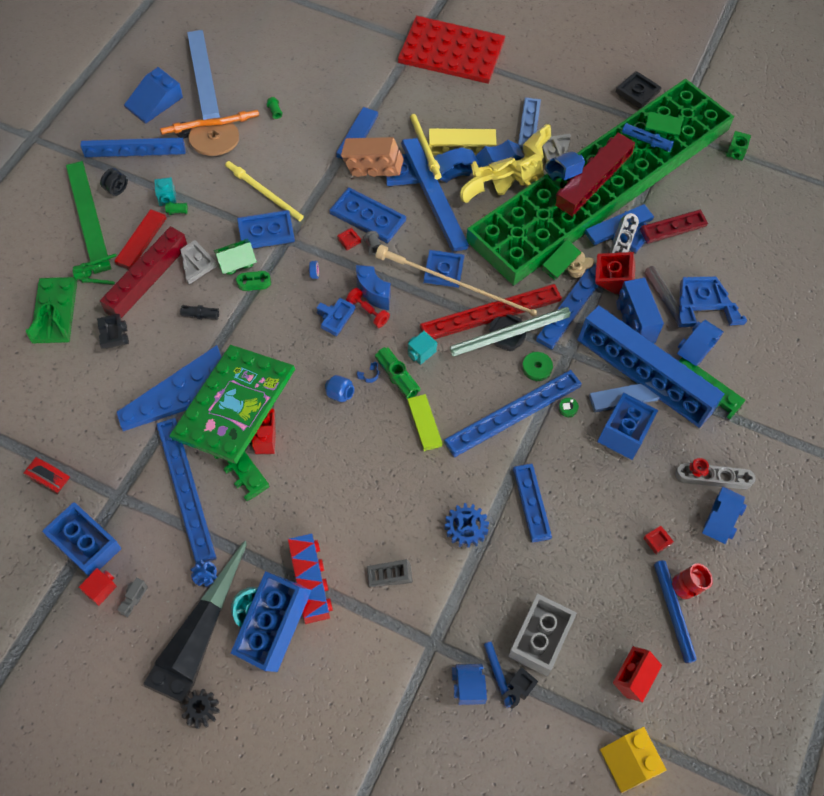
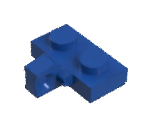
M341 298L338 299L334 306L330 305V307L320 302L317 307V314L322 316L324 320L321 324V329L338 336L355 311L356 306Z

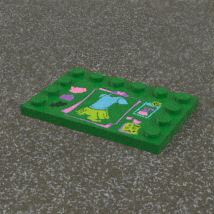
M230 345L169 436L174 441L237 464L296 370L294 365Z

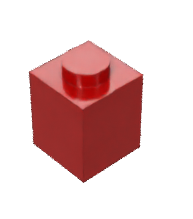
M96 568L79 586V589L100 606L117 586L113 582L115 578L108 571L101 572Z

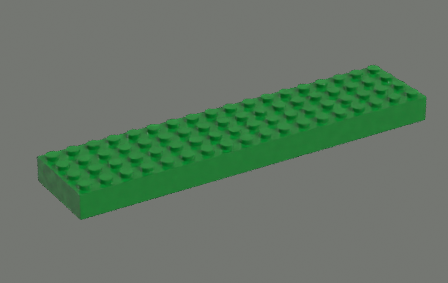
M685 78L577 153L583 156L585 167L591 157L594 158L601 147L604 148L611 137L614 138L618 132L635 142L632 155L573 216L555 206L557 192L566 186L569 179L563 180L558 178L552 180L547 173L468 227L466 240L470 246L514 286L542 266L566 240L574 243L585 235L586 229L603 222L730 129L734 115ZM649 112L683 119L680 135L677 140L674 139V135L648 130L652 134L656 135L657 133L660 137L673 141L670 152L656 146L652 147L649 143L623 134L624 125L628 123L644 130Z

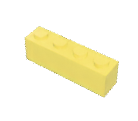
M429 128V147L433 155L443 154L447 151L463 147L473 150L476 156L485 146L494 147L497 145L496 129Z

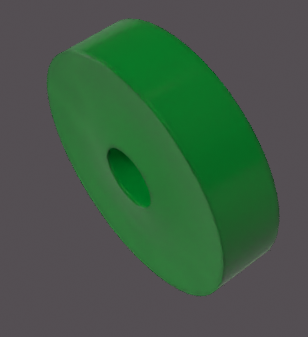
M532 352L524 358L522 370L524 375L530 380L543 381L551 375L553 362L545 353Z

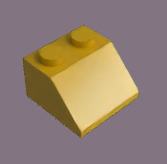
M645 727L633 731L600 749L621 793L667 771Z

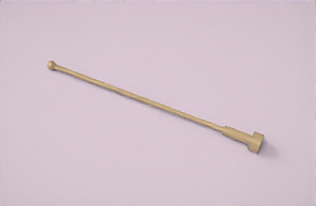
M381 244L377 249L376 258L384 260L388 258L403 265L404 263L528 312L533 317L537 315L535 309L530 310L407 261L405 257L388 251L387 246Z

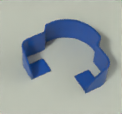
M373 362L370 366V370H374L375 366H377V375L374 378L367 379L363 376L364 373L357 371V378L365 380L366 383L376 381L379 377L378 363Z

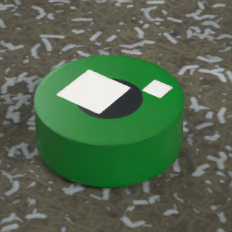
M564 398L559 404L561 415L569 418L577 414L579 405L575 399Z

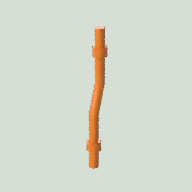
M258 110L241 111L236 115L223 118L199 119L181 124L179 122L173 123L172 126L160 128L161 135L173 132L176 134L181 133L182 130L199 126L223 125L236 121L244 122L249 118L258 117L259 112Z

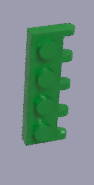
M683 357L679 360L680 363L686 365L687 368L725 393L718 406L729 413L727 416L729 420L745 403L746 400L700 367L693 365Z
M245 451L237 464L227 461L229 465L223 469L225 473H229L232 470L239 478L234 483L236 488L244 485L249 493L244 496L245 501L253 499L270 487Z

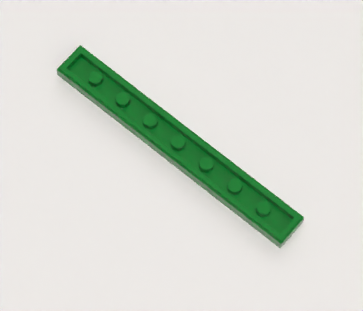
M80 161L68 164L66 168L90 261L108 256L84 163ZM110 260L97 263L100 264V268L92 270L94 274L111 270Z

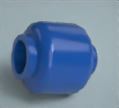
M334 375L325 384L326 394L330 399L345 402L351 399L354 394L353 383L348 378Z

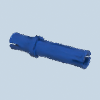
M628 123L624 125L622 130L623 134L670 152L674 143L660 137L657 133L656 135Z

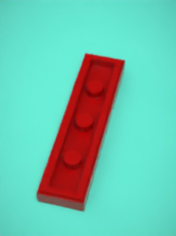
M150 209L114 260L115 264L130 269L139 260L167 219L166 215Z

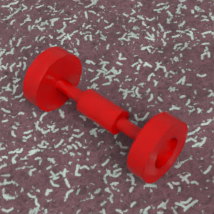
M359 288L351 290L346 301L353 305L359 302L365 311L376 316L373 321L376 327L381 328L389 320L390 314L386 310H382L379 313L375 312V308L366 301L363 302L361 300L363 292Z

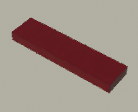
M700 209L643 225L640 231L648 244L706 227L708 222Z

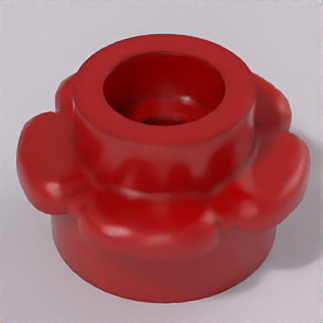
M697 458L693 460V463H690L689 469L696 477L706 476L709 473V464L705 459Z

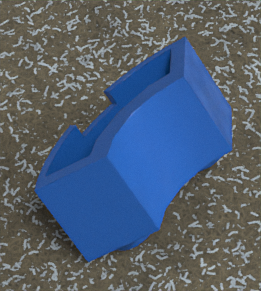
M506 140L504 143L494 147L485 146L476 155L480 163L479 168L510 157L515 158L516 161L524 158L519 145L510 140Z
M463 147L438 154L434 157L440 166L439 171L442 177L439 180L446 183L457 176H469L472 174L471 164L476 161L478 167L480 166L473 150Z
M570 151L549 159L544 169L552 180L558 178L567 180L583 172L585 161L582 155Z
M356 265L357 287L363 292L362 295L371 305L389 310L391 283L378 278L373 266Z
M704 320L702 323L698 321L692 329L693 333L687 340L684 338L678 346L680 350L677 354L695 366L702 362L724 333V331L707 320Z
M722 486L703 526L702 533L726 544L728 538L732 540L737 531V528L734 527L739 515H743L747 506L744 504L745 497Z
M456 664L455 667H452V681H456V684H454V698H458L459 705L486 704L487 691L485 675H482L483 664Z

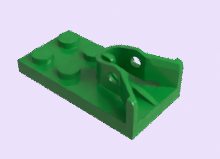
M74 277L39 278L33 323L29 329H26V334L32 344L70 342L78 282Z

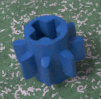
M200 560L190 569L192 571L191 578L198 586L204 583L208 587L217 578L216 566L210 561L204 563L203 560Z

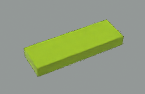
M426 394L408 398L407 402L423 451L442 447L443 443Z

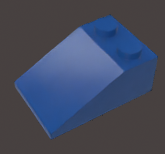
M157 67L143 78L124 106L146 124L183 98L180 83Z
M623 393L597 442L633 460L658 410Z

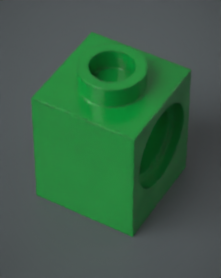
M735 131L726 156L743 161L751 135Z

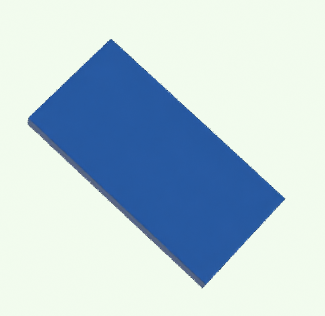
M350 187L347 188L330 209L331 215L366 233L376 231L379 235L378 239L387 244L406 221L405 215Z

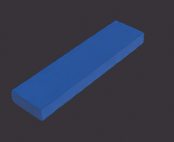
M363 107L345 139L366 138L378 117V112ZM345 139L336 152V157L343 159L341 153Z
M643 204L586 229L585 234L595 246L615 237L623 216L630 213L635 214L639 220L638 226L652 221L654 216L646 205ZM631 219L627 220V222H629L628 226L632 225V223L630 222Z
M533 463L513 467V472L531 543L550 540L552 534Z

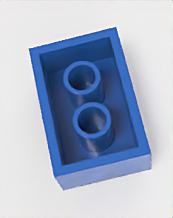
M646 278L624 281L619 298L616 301L617 309L622 313V321L650 342L656 343L664 322Z
M75 502L42 531L88 577L96 568L100 570L121 550L117 541Z

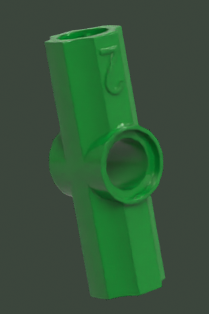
M383 347L375 354V359L389 375L390 382L395 384L407 399L415 397L420 392V387L407 372L405 364L396 358L389 347Z

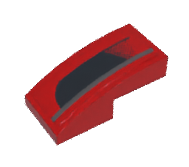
M35 457L23 473L57 495L70 479V476Z

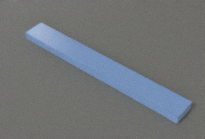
M203 30L187 32L203 120L218 118L220 115Z

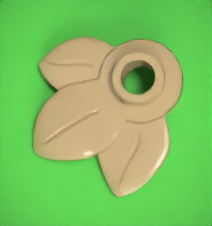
M582 252L566 270H568L570 276L579 278L586 269L594 265V258H585Z

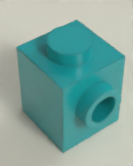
M172 177L154 179L155 194L159 206H165L169 201L177 203Z
M425 331L417 337H412L408 342V356L420 365L437 352V342Z

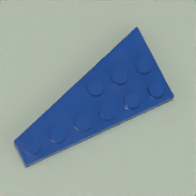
M216 345L117 411L121 429L126 431L186 411L222 358L218 346Z

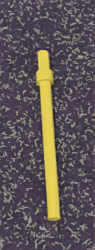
M412 114L410 119L429 162L428 167L433 172L435 179H440L442 177L439 171L440 166L433 157L417 116Z
M230 161L226 162L225 166L234 172L236 177L243 179L283 210H289L290 215L298 221H302L304 217L302 214L246 174L244 169L237 167Z

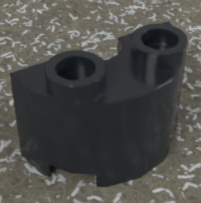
M120 314L97 318L101 349L129 344L128 335L125 333V331H128L125 320H121Z

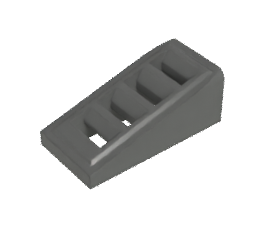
M407 559L367 566L369 587L400 585L413 582L411 564ZM400 568H404V576H401ZM392 569H395V578H393ZM383 570H387V579H384ZM375 571L379 572V580L377 581L375 578Z

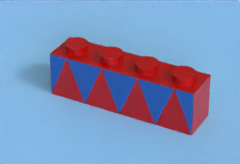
M313 534L288 539L296 583L312 590L303 610L305 624L330 619L329 612L333 611L331 599H326L325 591L329 590L326 578L322 579L321 577L324 566L322 559L317 558V552H320L318 540L313 539Z

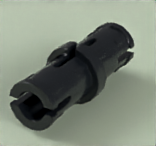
M182 305L180 315L181 317H194L198 320H202V318L218 320L219 308L203 307V305Z

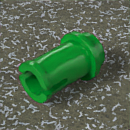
M270 97L266 105L270 109L273 118L279 119L283 114L279 107V100L275 97Z
M169 201L165 205L166 213H169V215H172V213L188 214L187 203H172Z

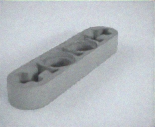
M690 463L681 464L676 471V478L682 483L723 486L736 489H749L756 479L754 473L748 469L709 465L710 479H704L702 476L695 478L689 469ZM683 470H686V472H687L689 475H688V476H685V473H683ZM720 474H728L730 481L722 480ZM743 476H745L746 479L749 480L747 483L744 479H741Z

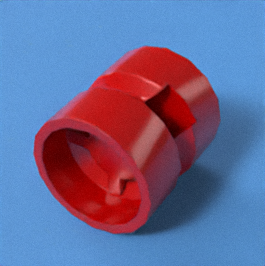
M695 563L675 575L672 579L674 591L683 599H691L709 589L713 584V578L709 569L700 563Z

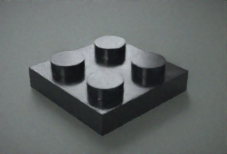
M637 71L616 88L617 94L640 109L661 91V86Z

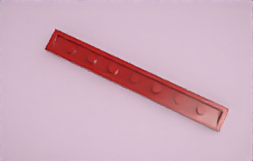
M552 284L505 298V300L532 310L560 302L562 297L556 285ZM495 301L421 323L420 329L422 332L428 333L435 340L491 323L499 316L517 315L525 311L503 302Z

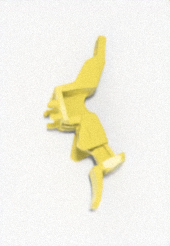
M549 124L544 125L523 144L524 158L516 161L515 158L510 157L480 168L476 161L471 164L474 178L462 187L460 192L461 201L467 203L477 194L484 192L483 182L488 180L493 181L498 195H504L515 179L519 181L520 185L528 187L531 185V182L543 177L542 159L544 155L542 146L551 137V126Z

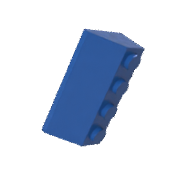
M265 571L231 650V654L264 671L278 672L312 590Z

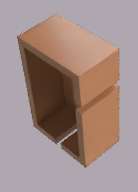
M394 137L346 138L341 153L350 173L356 177L367 176V174L373 177L400 176L404 160Z

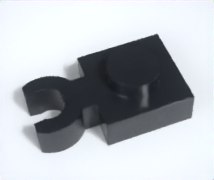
M521 667L507 684L511 690L506 691L502 695L501 700L504 701L507 697H511L513 704L510 708H515L520 702V697L525 700L538 681Z

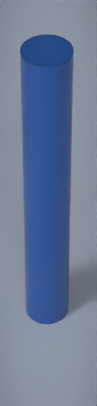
M487 642L484 644L499 690L501 695H503L509 689L492 642ZM507 697L504 700L506 708L513 704L511 697Z

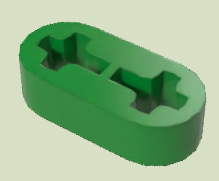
M266 271L246 272L239 274L236 282L238 288L242 291L263 290L270 287L271 277Z

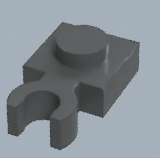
M136 577L134 582L128 585L125 594L126 598L117 609L121 615L128 618L134 605L137 606L148 589L143 580Z

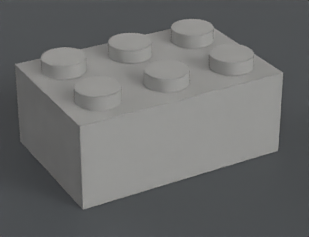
M537 593L508 657L548 677L577 613Z

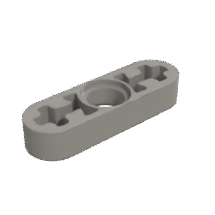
M630 213L621 218L609 253L617 251L619 253L629 252L639 224L638 217L635 214ZM628 219H631L630 222L632 223V225H629V226H628V224H629V222H627ZM622 233L627 236L626 243H622L620 240Z

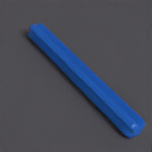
M657 561L654 567L684 662H695L697 657L676 592L672 586V579L666 561Z

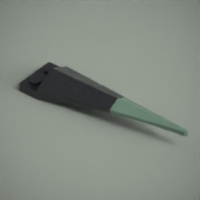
M246 541L241 544L154 662L155 665L146 678L144 687L184 704L185 697L189 695L195 684L220 611L247 546Z

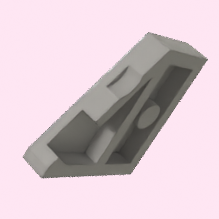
M571 134L550 137L542 146L546 162L568 151Z
M196 240L180 249L188 284H191L217 266L216 261Z

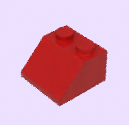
M634 252L597 254L595 283L614 294H620L624 281L635 280Z

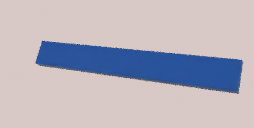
M418 139L402 140L403 150L451 251L467 250L469 244L438 180L435 179L433 172L428 167L429 162Z
M569 370L446 438L444 444L455 458L580 388L582 383L572 370Z
M176 418L157 423V428L195 562L203 560L206 563L207 561L216 560L217 557L184 444L172 440L169 436L177 425Z

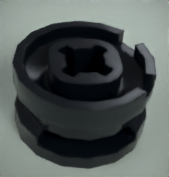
M110 168L102 175L100 185L111 195L118 196L126 189L128 179H126L127 176L116 168Z

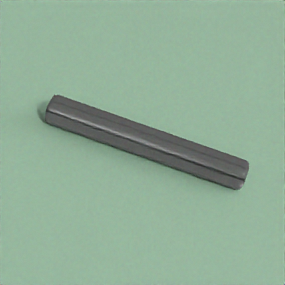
M654 266L648 267L645 273L678 323L679 304Z

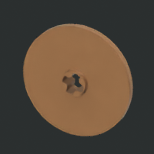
M233 123L199 126L192 128L190 131L189 142L191 147L200 154L208 156L222 155L236 147L239 142V131Z

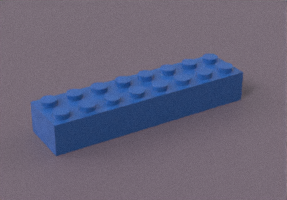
M601 306L596 307L585 318L578 337L580 343L637 384H642L660 397L659 399L698 428H701L713 414L725 393ZM652 382V385L658 390L665 388L668 396H664L645 383Z

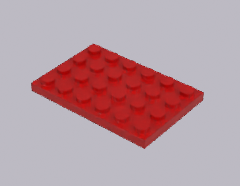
M416 16L398 57V63L489 84L505 42V35Z

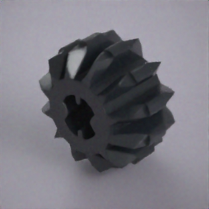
M202 689L198 695L194 690L192 691V699L189 696L185 697L188 704L181 705L182 710L185 711L182 714V718L188 719L187 725L191 726L194 724L196 729L201 727V723L207 728L209 727V719L213 722L216 721L213 714L220 713L219 708L215 707L219 704L218 699H213L214 694L212 692L206 695V690ZM200 705H203L205 707L204 711L201 710V713H198L196 711L197 707L200 708Z

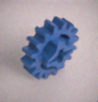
M464 503L463 508L456 505V511L450 510V516H446L445 522L447 523L444 527L445 530H448L446 536H452V543L458 541L459 547L463 543L466 544L467 548H470V543L478 546V540L483 542L484 535L488 534L489 522L485 521L487 515H481V508L476 511L474 504H472L471 508H468L466 503ZM477 521H479L480 530L478 529V526L476 525V522H477ZM454 522H455V525L457 526V530H456V531H455V529H454V527H453V523H454Z

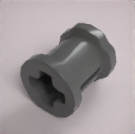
M376 231L367 232L363 236L364 242L368 245V252L371 255H375L378 247L382 244L378 240L379 235Z

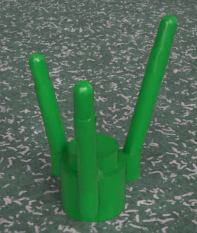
M117 254L73 266L74 278L82 280V283L91 282L114 285V281L91 279L89 277L92 275V269L100 268V264L97 263L114 258Z

